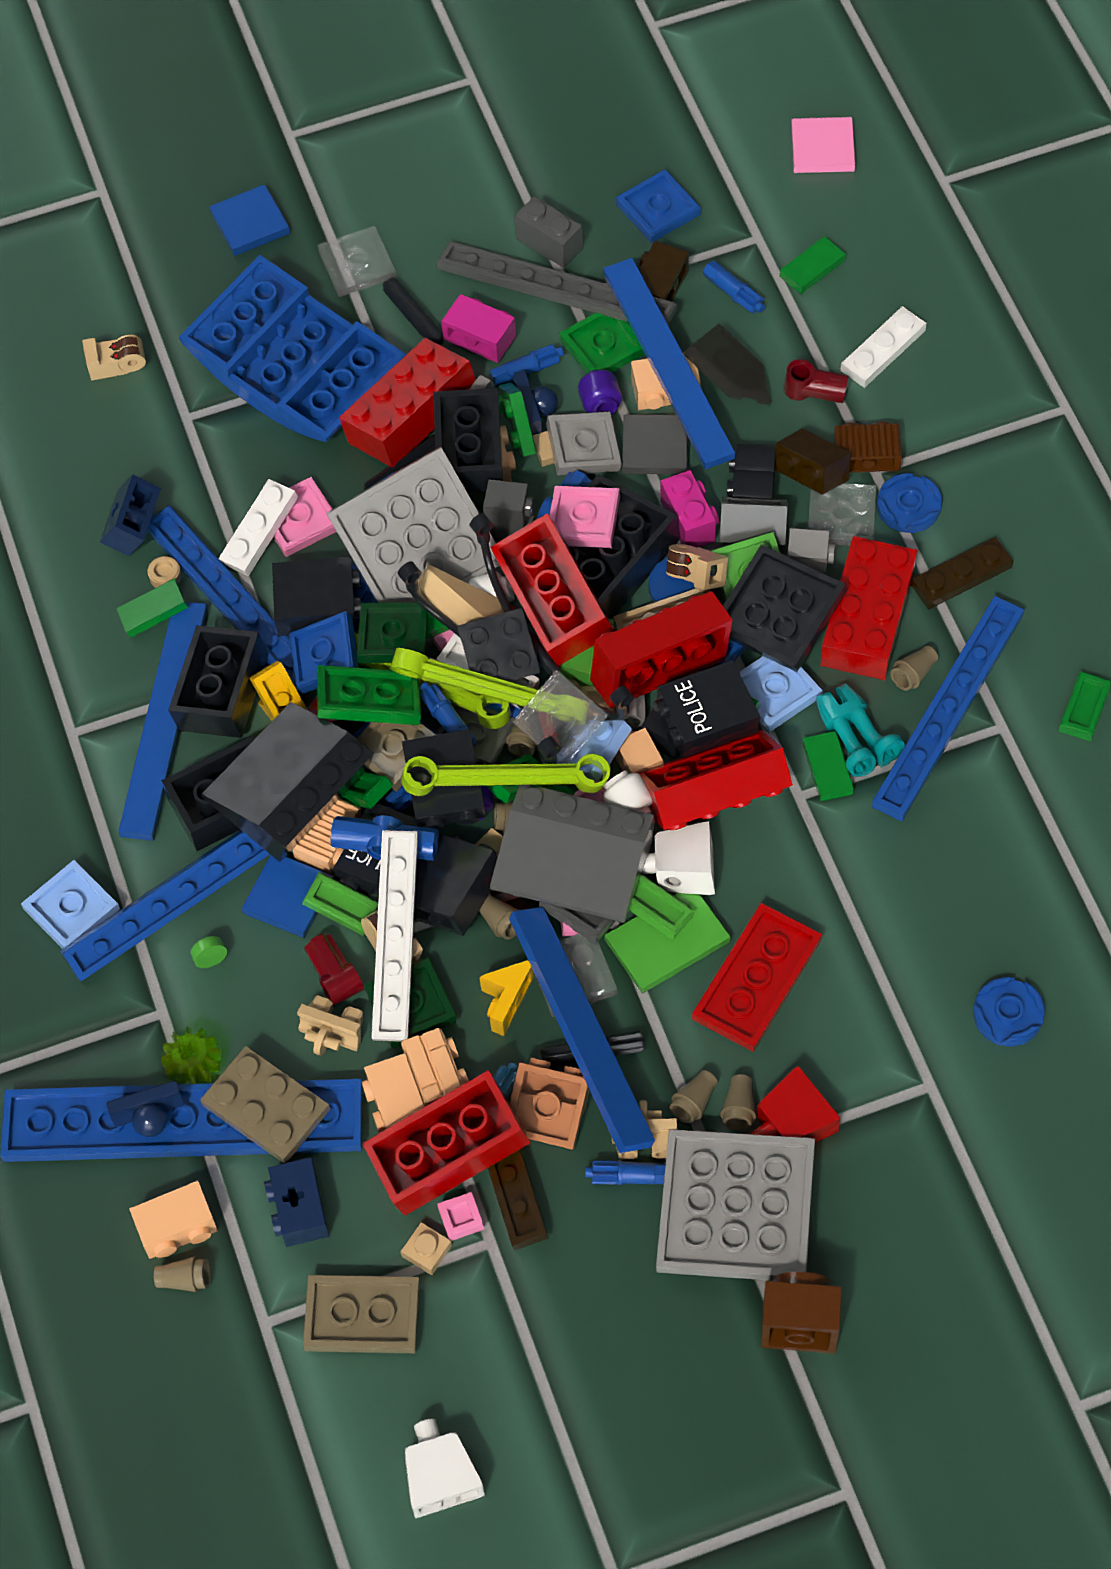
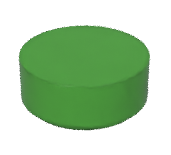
M209 936L196 942L190 954L197 967L210 968L224 960L227 955V948L220 937Z

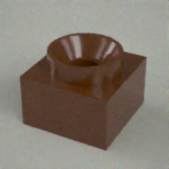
M785 1272L774 1276L773 1281H765L761 1348L836 1354L840 1325L841 1287L833 1286V1282L823 1275L810 1272Z

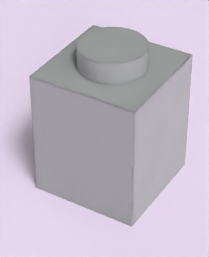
M790 528L787 557L826 574V565L833 564L835 544H828L829 531Z

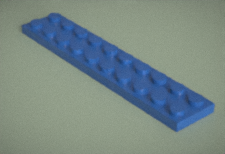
M362 1080L296 1081L328 1103L330 1111L295 1153L362 1151ZM214 1083L177 1084L184 1106L166 1111L167 1125L163 1132L155 1137L140 1135L135 1131L132 1122L115 1127L106 1103L110 1100L158 1085L5 1090L0 1158L3 1162L270 1153L202 1106L200 1099Z

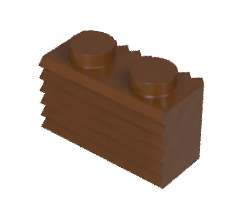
M877 422L874 425L862 424L860 426L856 423H845L842 426L836 425L834 427L833 444L851 453L849 473L900 471L902 454L899 424L895 423L892 425L888 422Z

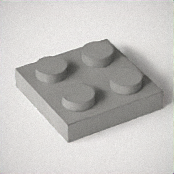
M610 412L548 415L546 425L557 475H567L569 472H575L576 470L584 474L620 471L622 463Z

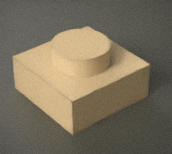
M421 1222L401 1250V1256L432 1275L451 1249L452 1242Z

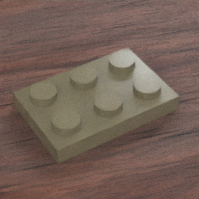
M247 1046L241 1050L200 1099L202 1106L284 1164L289 1161L330 1111L328 1103Z
M308 1275L303 1340L304 1351L416 1354L419 1277Z

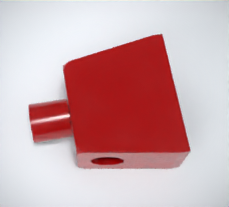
M797 1066L758 1104L757 1118L762 1125L749 1134L814 1138L816 1143L839 1131L840 1116L800 1067Z

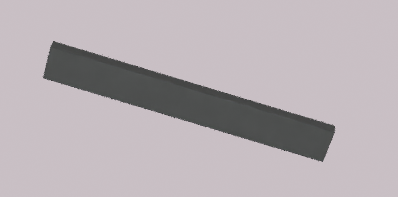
M452 241L449 242L437 261L438 269L628 322L609 284ZM653 297L667 325H669L677 311V303Z

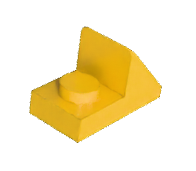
M276 661L249 678L261 698L258 701L259 706L271 721L290 702L307 710L281 662Z
M526 960L480 977L481 990L494 996L487 1012V1016L490 1017L492 1032L505 1036L534 979V971L529 961Z

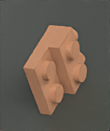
M531 1057L529 1064L519 1062L510 1106L527 1137L530 1140L574 1150L582 1115L585 1114L590 1092L580 1069L565 1066L564 1072L550 1069L551 1062Z

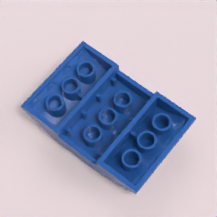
M261 255L179 336V340L190 353L241 399L292 431L323 442H327L342 426L339 417L406 356L404 352L360 322L356 321L352 325L308 294L307 286Z

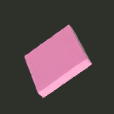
M852 117L792 119L794 173L855 171Z
M312 477L289 487L299 497L273 537L285 557L336 532L326 515L328 511L332 510V507Z
M555 486L549 516L560 530L568 546L612 548L620 501L619 488Z

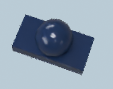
M525 370L514 372V386L522 392L531 434L542 433L540 417H548V415H552L558 406V397L553 389L548 387H537L531 391Z
M171 1081L110 1100L106 1105L115 1127L132 1122L135 1131L140 1135L155 1137L162 1133L167 1125L166 1111L182 1107L184 1103L177 1082Z

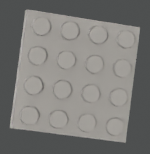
M441 447L434 449L326 513L378 603H417L411 593L407 591L403 580L397 574L401 566L410 561H413L421 572L429 564L466 583L474 577L488 573L481 545L477 541L475 532L469 526L471 520L479 513ZM491 534L489 547L496 544ZM490 548L493 564L496 568L499 566V563Z
M669 1129L656 1262L657 1273L773 1280V1277L780 1273L806 1272L815 1139Z

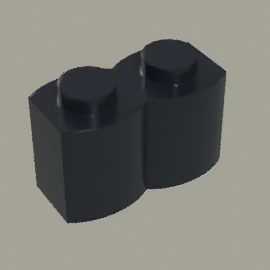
M737 443L735 459L729 461V473H734V480L728 479L727 497L773 499L776 445Z

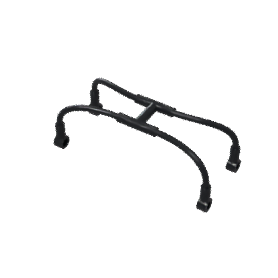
M481 513L471 520L469 526L475 532L477 541L481 545L485 566L504 612L512 611L499 582L490 552L489 531L492 529L493 523L485 513ZM410 561L401 566L397 574L403 580L407 591L411 593L415 601L460 638L458 625L431 605L418 591V579L422 572L415 563ZM528 628L536 659L550 677H555L571 695L587 701L591 704V710L611 720H623L629 714V704L633 701L634 695L625 685L620 686L610 695V700L616 706V712L602 707L583 694L560 672L561 668L554 662ZM517 705L538 742L537 750L544 757V763L557 764V754L562 747L553 736L544 737L539 724L529 708Z

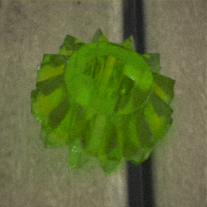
M186 1027L185 1035L181 1037L173 1032L172 1039L174 1043H164L163 1050L166 1054L161 1056L162 1066L167 1068L165 1073L168 1079L176 1078L177 1084H186L188 1081L191 1084H199L198 1080L200 1079L210 1083L212 1079L209 1072H219L220 1065L217 1061L222 1059L221 1049L216 1048L218 1045L216 1038L213 1035L207 1037L206 1031L202 1028L193 1035L191 1028Z

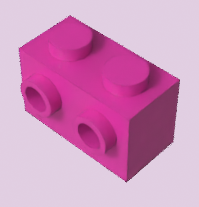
M462 294L458 296L442 319L444 340L496 363L500 361L516 337L515 317L504 310L494 309L476 298H469Z
M691 470L660 480V502L663 508L677 515L681 538L679 540L680 543L697 548L715 542L716 524H719V518L714 506H708L705 500L706 492L700 480H695Z

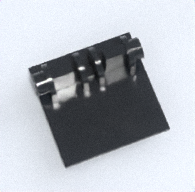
M522 608L457 626L470 671L508 682L540 673Z

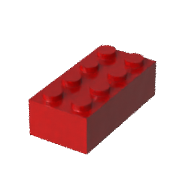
M424 338L339 417L348 443L393 468L398 461L435 429L433 392L469 390L476 381L470 361Z
M548 513L490 547L545 650L558 666L594 646L595 639H598L602 634L615 631L560 530Z
M853 536L840 580L846 584L848 590L829 619L822 644L820 666L886 680L915 572L918 550Z
M710 591L701 596L695 595L686 602L672 608H664L646 619L635 620L617 631L606 632L598 639H595L590 681L611 709L616 706L610 700V695L620 686L625 685L634 695L635 699L658 689L660 685L674 681L676 676L683 678L722 662L726 658L733 619L714 593Z
M763 730L638 773L645 781L651 794L650 814L654 815V820L664 830L681 829L689 821L698 818H713L721 810L729 807L741 808L749 805L752 799L761 796H776L781 794L784 788L793 786L783 747Z
M488 1070L362 1144L393 1204L406 1216L531 1142L500 1085Z

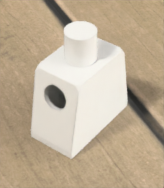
M702 822L688 825L678 830L658 832L654 836L655 853H648L641 874L656 873L658 886L668 893L715 894L713 841L710 823Z
M427 1419L417 1423L414 1429L419 1443L405 1448L410 1500L415 1519L485 1496L481 1480L456 1432L440 1436L435 1419Z

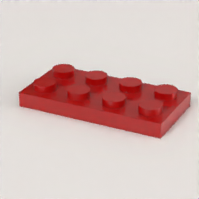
M760 903L694 1009L692 1020L754 1052L822 941V934Z

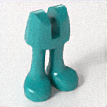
M844 683L835 688L839 704L830 692L817 696L818 710L826 730L830 732L836 731L849 753L845 763L847 770L852 776H866L873 772L876 762L883 768L901 754L905 747L902 738L897 734L881 736L866 713L867 703L848 684ZM851 724L855 725L870 749L862 747L850 726Z

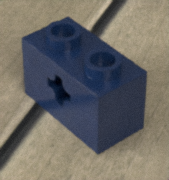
M132 474L117 490L100 543L129 556L145 539L161 488Z
M311 1157L268 1167L271 1180L264 1181L268 1202L276 1203L278 1214L271 1215L275 1236L282 1235L286 1247L329 1237ZM298 1199L299 1206L292 1207L291 1200Z

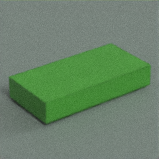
M321 872L317 874L302 905L362 936L365 933L362 928L361 919L378 910V902Z
M641 874L629 910L673 941L693 917L694 910Z

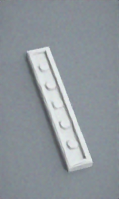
M382 830L372 1022L373 1041L403 1042V1040L408 1039L418 846L417 831Z

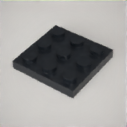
M760 545L723 605L733 619L729 640L798 672L848 588L845 583L766 546Z

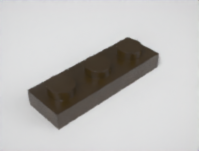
M994 537L912 578L911 586L929 610L1011 569L1013 560L997 538Z
M519 1149L488 1167L514 1250L549 1239L522 1151Z

